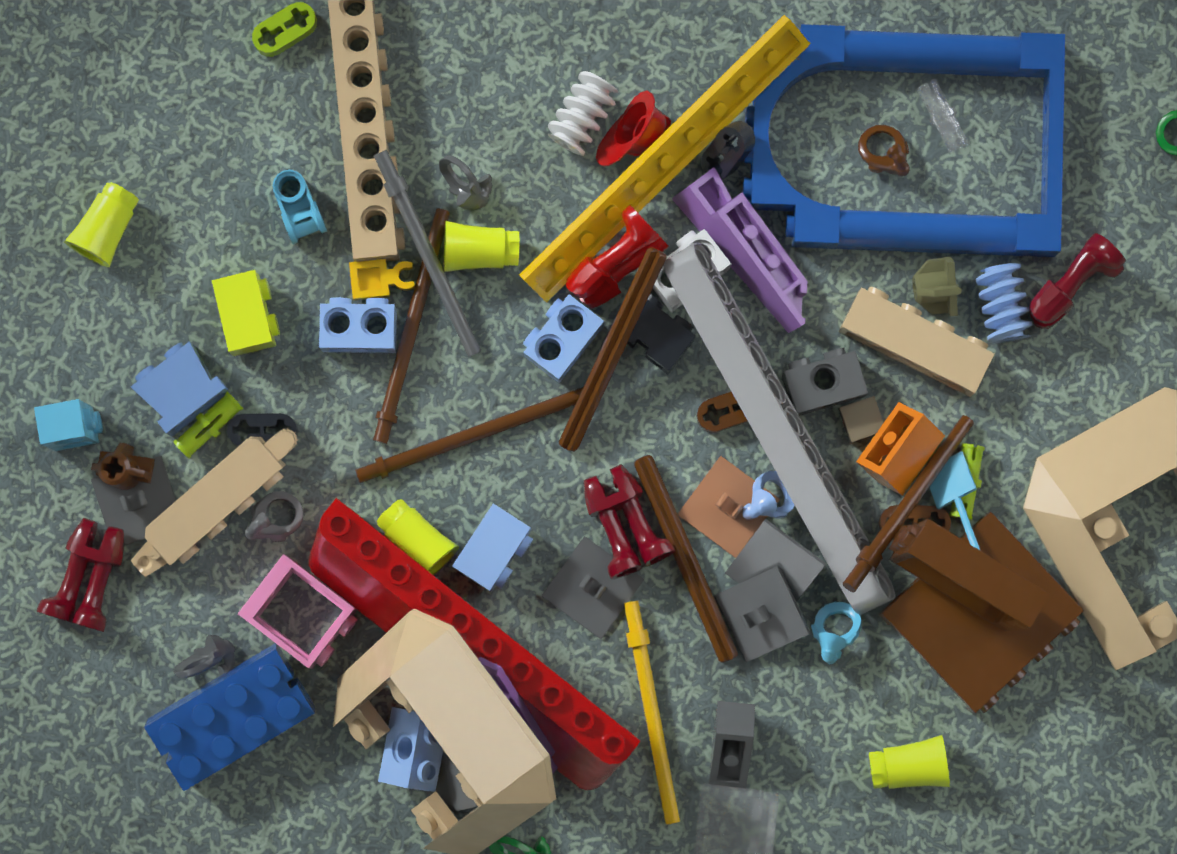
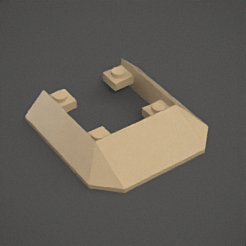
M1167 387L1160 389L1036 458L1023 506L1026 515L1075 601L1084 610L1082 612L1115 670L1147 657L1177 639V617L1169 603L1164 601L1136 616L1100 553L1104 549L1130 536L1111 503L1172 469L1177 476V390Z
M413 609L338 678L333 727L344 720L349 726V731L353 738L361 742L365 749L375 744L390 731V728L370 703V700L388 685L394 699L403 705L408 713L414 710L459 770L460 773L456 777L461 783L463 792L470 799L474 800L478 806L459 821L436 791L415 806L411 811L416 816L417 824L433 839L423 849L447 854H478L556 800L549 753L454 626L417 609Z

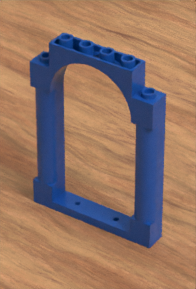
M801 24L800 32L811 44L797 57L798 60H794L753 100V106L748 105L746 107L745 123L754 132L755 145L744 160V163L751 164L750 178L744 177L743 194L747 200H750V204L755 210L793 211V215L786 216V237H792V247L1055 257L1061 252L1065 34L1021 32L1019 36L858 31L845 30V26ZM831 70L1044 78L1041 214L1017 213L1015 216L840 210V206H830L813 201L799 193L785 180L773 160L769 144L771 114L781 97L797 82L813 74Z

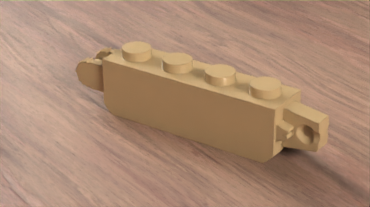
M289 428L280 430L267 442L262 437L251 436L146 527L145 538L147 542L132 558L131 562L142 575L147 577L167 563L172 565L177 559L182 564L188 561L200 550L195 544L201 538L207 535L212 540L228 526L224 522V518L232 511H235L238 515L242 514L255 502L251 496L261 486L268 491L284 477L279 472L286 465L281 459L297 445L299 439H297L296 432L289 430Z

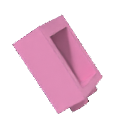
M285 554L281 556L238 612V615L310 669H313L316 664L322 667L335 651L330 645L339 634L345 637L358 620L353 616L357 611L354 606ZM293 573L343 610L310 654L260 617Z

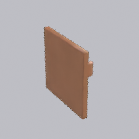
M722 456L718 458L678 513L680 518L735 558L768 517L760 515L751 520L743 518V507L752 502V487L755 480ZM763 488V490L769 492L775 498L777 503L779 502L780 499L778 497H776L766 488Z

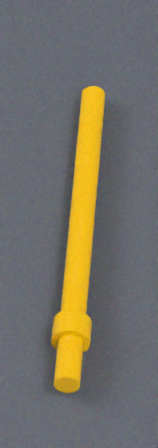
M639 601L624 603L629 628L626 638L628 648L632 647L665 824L680 822L647 649V644H650L648 629L644 630Z

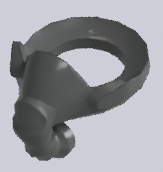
M451 155L442 158L439 161L440 172L450 186L449 192L458 196L456 205L463 209L474 210L485 207L489 195L492 193L491 175L486 174L477 180L470 168L460 159ZM451 163L457 165L464 172L469 183H465L458 178L451 167Z
M274 491L265 495L259 502H256L251 511L252 520L245 529V537L248 540L268 538L272 542L285 541L286 537L293 534L303 521V508L299 500L292 494L284 491ZM276 500L289 502L295 510L294 520L286 526L272 524L266 516L267 506L271 502Z
M208 635L205 647L194 649V654L176 665L173 672L178 678H189L210 669L224 659V664L217 667L219 674L222 675L235 666V647L227 639H222L217 635Z

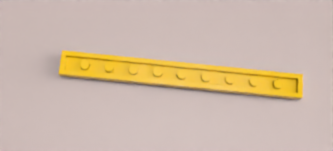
M783 15L519 274L546 303L566 284L567 278L586 257L593 258L625 226L621 215L627 206L631 205L639 213L717 136L720 130L728 126L811 44L795 24Z

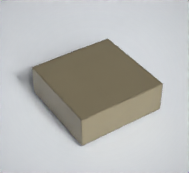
M874 396L838 409L850 444L874 436L884 423Z

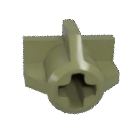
M950 256L928 259L912 278L915 301L932 315L949 313L950 316H958L957 295L961 294L962 290L956 283L955 262Z

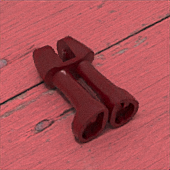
M1094 233L1085 243L1064 276L1056 283L1049 279L1033 298L1030 305L1032 323L1040 329H1049L1057 324L1074 307L1073 297L1090 276L1100 272L1108 277L1115 278L1125 270L1123 264L1126 262L1123 254L1108 239L1098 233Z
M622 464L610 469L614 486L619 491L606 497L605 490L599 483L597 476L587 478L583 483L588 513L591 517H599L612 548L613 559L607 566L611 579H618L642 569V565L632 549L616 513L623 509L646 567L654 565L676 552L669 539L657 538L651 530L638 500L642 496L643 490Z
M83 518L70 536L65 547L71 554L61 587L54 597L42 599L38 604L36 612L104 632L107 619L102 613V602L112 567H120L122 565L124 530L109 526L103 537L100 549L97 550L92 548L98 523ZM88 562L94 563L84 599L75 612L78 593Z

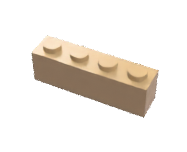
M861 287L838 332L969 397L976 393L995 354L987 350L989 346L987 343L972 336H968L965 339L954 333L955 328L941 320L936 319L932 323L921 317L922 312L919 309L906 303H902L900 307L888 301L889 295L877 288L869 287L866 290Z

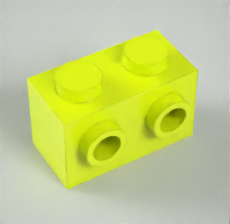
M251 270L212 280L228 352L234 357L275 347L274 336L280 335V330L275 313L269 315L266 301L271 300L272 297L267 279H260V275L256 270Z

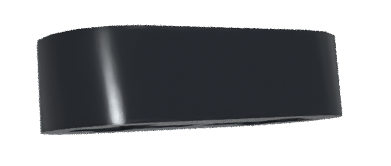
M735 121L720 130L702 155L701 165L703 171L706 173L714 167L721 180L733 174L755 145V135L751 127L745 122ZM736 137H738V146L734 147L732 143L734 142ZM722 155V156L724 157V159L722 160V162H721L720 165H719V164H718V162H719V160H720L719 156Z
M239 414L228 423L227 435L232 443L237 446L241 445L244 441L234 431L235 428L241 427L242 421H247L249 427L260 428V434H249L247 439L251 436L262 437L265 442L275 435L266 434V428L278 427L279 421L283 420L286 427L296 432L297 438L299 430L295 420L286 414Z

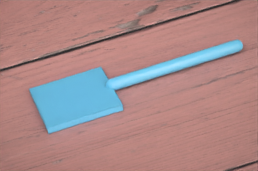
M961 451L950 457L931 484L930 490L937 509H941L955 501L970 545L980 550L961 499L963 496L977 490L964 453Z

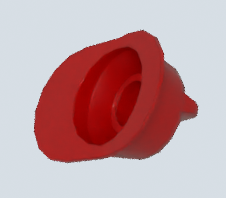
M646 90L635 96L624 113L607 131L597 148L596 159L598 164L603 167L611 166L620 161L626 154L633 156L642 155L670 127V118L655 107L653 93Z

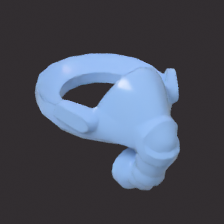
M767 471L756 478L752 487V502L743 507L742 516L749 520L760 515L779 519L786 517L795 505L776 471ZM767 481L773 482L781 488L784 495V503L781 507H777L775 498L769 492L763 490L764 484Z

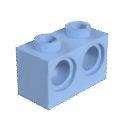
M570 294L564 301L558 298L552 304L545 315L549 320L541 330L535 327L523 342V345L527 347L524 351V357L558 383L562 381L604 327V320ZM568 314H577L582 318L583 325L576 331H568L562 325L563 318ZM552 342L559 346L561 352L556 359L545 360L540 356L539 350L545 343Z
M336 297L330 298L329 304L320 303L319 348L322 352L396 353L397 309L394 304H388V299L368 298L366 299V304H352V299ZM338 316H345L350 320L349 328L340 334L332 332L331 322ZM376 316L385 318L387 325L383 332L372 334L367 330V325L371 318Z

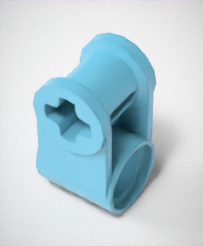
M290 169L277 174L272 185L273 192L282 212L281 216L292 244L298 243L299 238L317 231L321 233L327 232L318 205L313 200L310 189L302 175ZM287 181H298L301 187L297 195L294 197L282 195V186Z

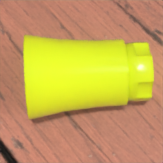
M107 182L102 193L97 194L89 210L64 243L80 255L102 266L110 267L116 248L134 214L133 209L139 199L123 187Z
M445 221L444 272L477 268H504V265L518 266L519 232L505 231V228L470 226Z
M402 499L394 502L377 520V525L385 532L384 536L432 575H435L447 564L459 549L458 545L441 534L415 508H410Z
M943 735L911 744L883 748V752H869L874 789L887 786L889 789L919 786L950 787Z

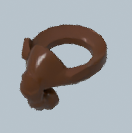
M875 125L868 128L861 135L858 142V152L862 160L869 165L868 168L871 172L881 173L885 171L900 177L906 176L909 173L910 167L907 163V154H909L908 143L898 130L887 125ZM877 133L889 134L893 137L895 145L888 149L885 156L873 155L869 152L866 145L871 136Z

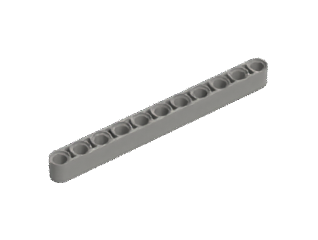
M694 243L669 257L664 262L665 273L851 607L857 614L862 615L895 598V591L881 563L874 572L868 573L856 592H850L843 586V582L857 564L856 557L863 547L869 546L870 543L710 255L701 244Z

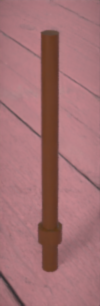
M965 415L960 417L869 546H864L856 557L857 564L843 582V586L848 591L856 592L868 573L874 572L883 560L882 553L974 425L971 418Z

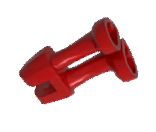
M631 205L627 206L621 215L626 227V232L622 238L596 258L586 257L567 278L566 288L590 309L606 303L621 293L618 283L626 275L639 268L649 248H655L664 252L669 247Z

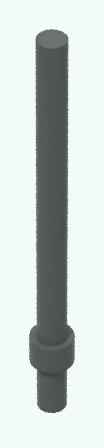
M387 150L374 155L386 181L383 186L388 197L393 196L468 357L480 352V346L406 190L409 187L404 176H399Z

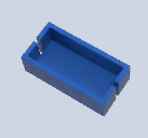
M276 643L147 719L144 728L161 756L169 753L166 764L183 791L315 714V705L299 678L297 677L291 681V687L288 684V681L293 679L294 670Z

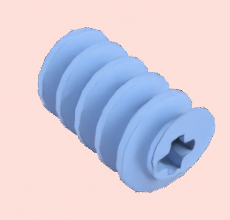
M1019 263L1002 264L982 269L980 272H984V274L976 278L977 285L988 287L979 293V299L991 301L982 307L983 314L993 315V317L984 322L985 328L996 330L987 336L989 343L998 344L1031 336L1023 334V330L1032 326V321L1020 319V316L1030 311V309L1026 306H1019L1017 303L1025 298L1027 294L1026 292L1015 291V287L1023 283L1024 279L1012 277V273L1021 268Z

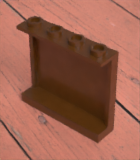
M992 512L986 513L972 526L980 551L1051 594L1031 628L1003 631L919 578H916L878 614L888 625L893 626L965 703L970 713H976L978 710L985 713L993 707L1000 699L996 693L1006 684L1010 688L1017 684L1027 673L1023 668L1033 658L1036 662H1039L1054 648L1050 642L1060 633L1064 637L1071 633L1080 624V620L1077 617L1084 611ZM965 532L960 538L969 543Z

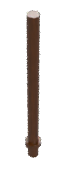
M436 208L428 236L437 257L445 233V221H448L450 215L449 211ZM423 260L382 409L377 411L375 417L378 419L373 441L382 444L388 443L392 425L397 424L398 416L395 413L432 281Z
M584 387L383 459L382 456L375 458V463L355 469L360 483L379 476L385 479L389 477L388 473L572 407L576 405Z

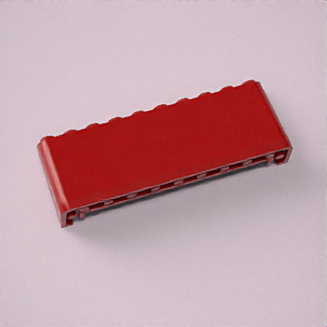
M336 498L323 513L309 556V567L312 573L386 633L413 609H417L454 626L477 658H484L502 667L553 747L555 753L551 758L558 767L557 770L579 788L594 790L600 787L641 742L625 727H622L339 499Z

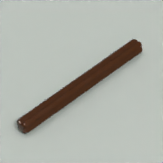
M649 248L646 251L560 437L559 445L566 450L575 452L579 448L667 258L666 254L658 249Z
M651 455L643 456L634 462V466L665 538L670 540L676 550L673 556L718 660L721 663H725L736 658L738 652L655 461Z

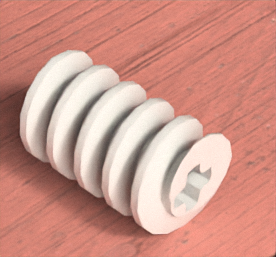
M586 71L580 72L578 76L581 84H573L571 87L574 97L567 96L564 98L563 104L567 109L560 108L556 111V117L560 122L550 121L548 124V128L552 133L548 134V136L561 147L584 156L585 151L579 145L580 141L592 143L593 139L586 131L588 129L600 130V126L595 122L594 118L607 119L608 114L602 109V105L614 107L616 103L609 94L610 92L618 93V90L610 83Z

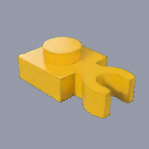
M386 259L349 262L353 301L390 297L389 286H396L404 291L415 288L414 281L403 282L399 279L401 271L413 269L412 262H399L393 269H387Z

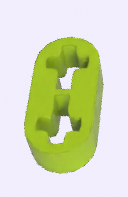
M295 2L259 23L252 33V41L256 50L266 57H274L310 36L317 26L314 10L304 2ZM299 12L302 16L309 15L305 19L307 23L305 27L301 28L298 24H295L286 29L287 26L295 21L293 17L295 13ZM283 30L282 33L274 38L276 42L274 46L270 47L267 43L260 44L264 40L262 35L264 32L268 31L271 35H274Z

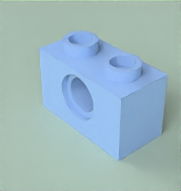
M392 707L388 725L390 731L386 736L378 782L408 789L435 792L443 754L442 747L414 710L408 713L406 709Z

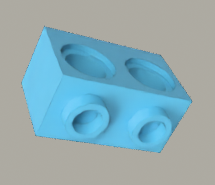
M80 399L34 407L40 445L54 451L99 443L98 433H103L99 411L94 412L92 406Z

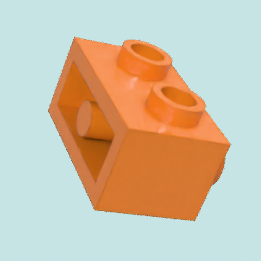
M898 402L856 462L878 483L903 496L945 435L924 414Z

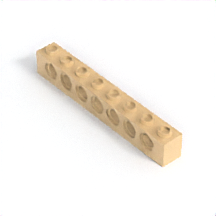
M328 0L354 262L386 259V262L400 260L399 250L406 249L404 229L397 228L395 214L401 213L393 196L388 197L384 186L376 195H368L364 192V186L368 181L376 179L383 184L386 181L375 158L364 159L360 156L361 149L367 144L377 145L379 153L387 150L389 153L388 143L395 142L393 121H386L385 107L391 106L389 84L382 85L381 71H388L386 50L379 49L378 36L384 35L382 13L375 14L374 0ZM359 2L365 5V9L360 15L351 16L346 13L348 6L352 3ZM356 38H365L369 41L368 46L359 52L350 49L351 42ZM368 73L372 76V81L366 87H357L353 84V81L358 74ZM362 109H373L376 112L375 118L369 123L357 121V115ZM390 156L398 172L396 156ZM375 215H381L387 219L385 227L376 232L367 228L369 219Z

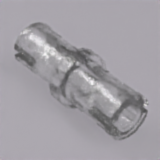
M933 79L929 85L925 83L918 87L916 92L921 97L931 117L928 121L932 127L936 126L948 149V153L953 154L956 152V149L961 150L968 146L970 141L967 140L955 117L958 112L954 106L950 107L938 84V80Z

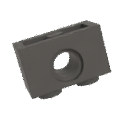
M839 348L824 353V360L810 363L809 358H804L788 364L789 370L783 372L782 379L787 395L799 416L860 399L868 394L856 351L846 353L845 348ZM817 372L828 373L833 379L832 388L828 390L819 389L814 383V375Z

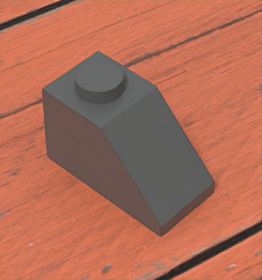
M717 702L709 785L746 789L754 741L755 704Z

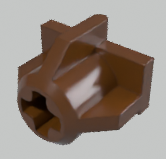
M119 443L114 452L100 451L98 463H92L91 470L96 472V475L106 484L120 490H129L134 488L139 482L151 484L155 459L133 456V446L127 443Z

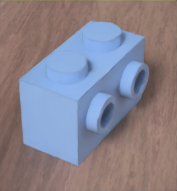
M493 503L452 567L492 592L495 586L502 589L513 572L508 567L515 555L522 558L532 543L533 538L528 536L532 529Z

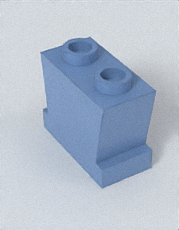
M190 341L185 345L180 342L170 348L164 355L166 360L155 368L153 365H150L135 376L137 382L131 386L138 395L163 417L157 422L165 433L171 437L195 420L200 412L204 413L217 403L227 391L230 392L217 376L212 379L196 347Z

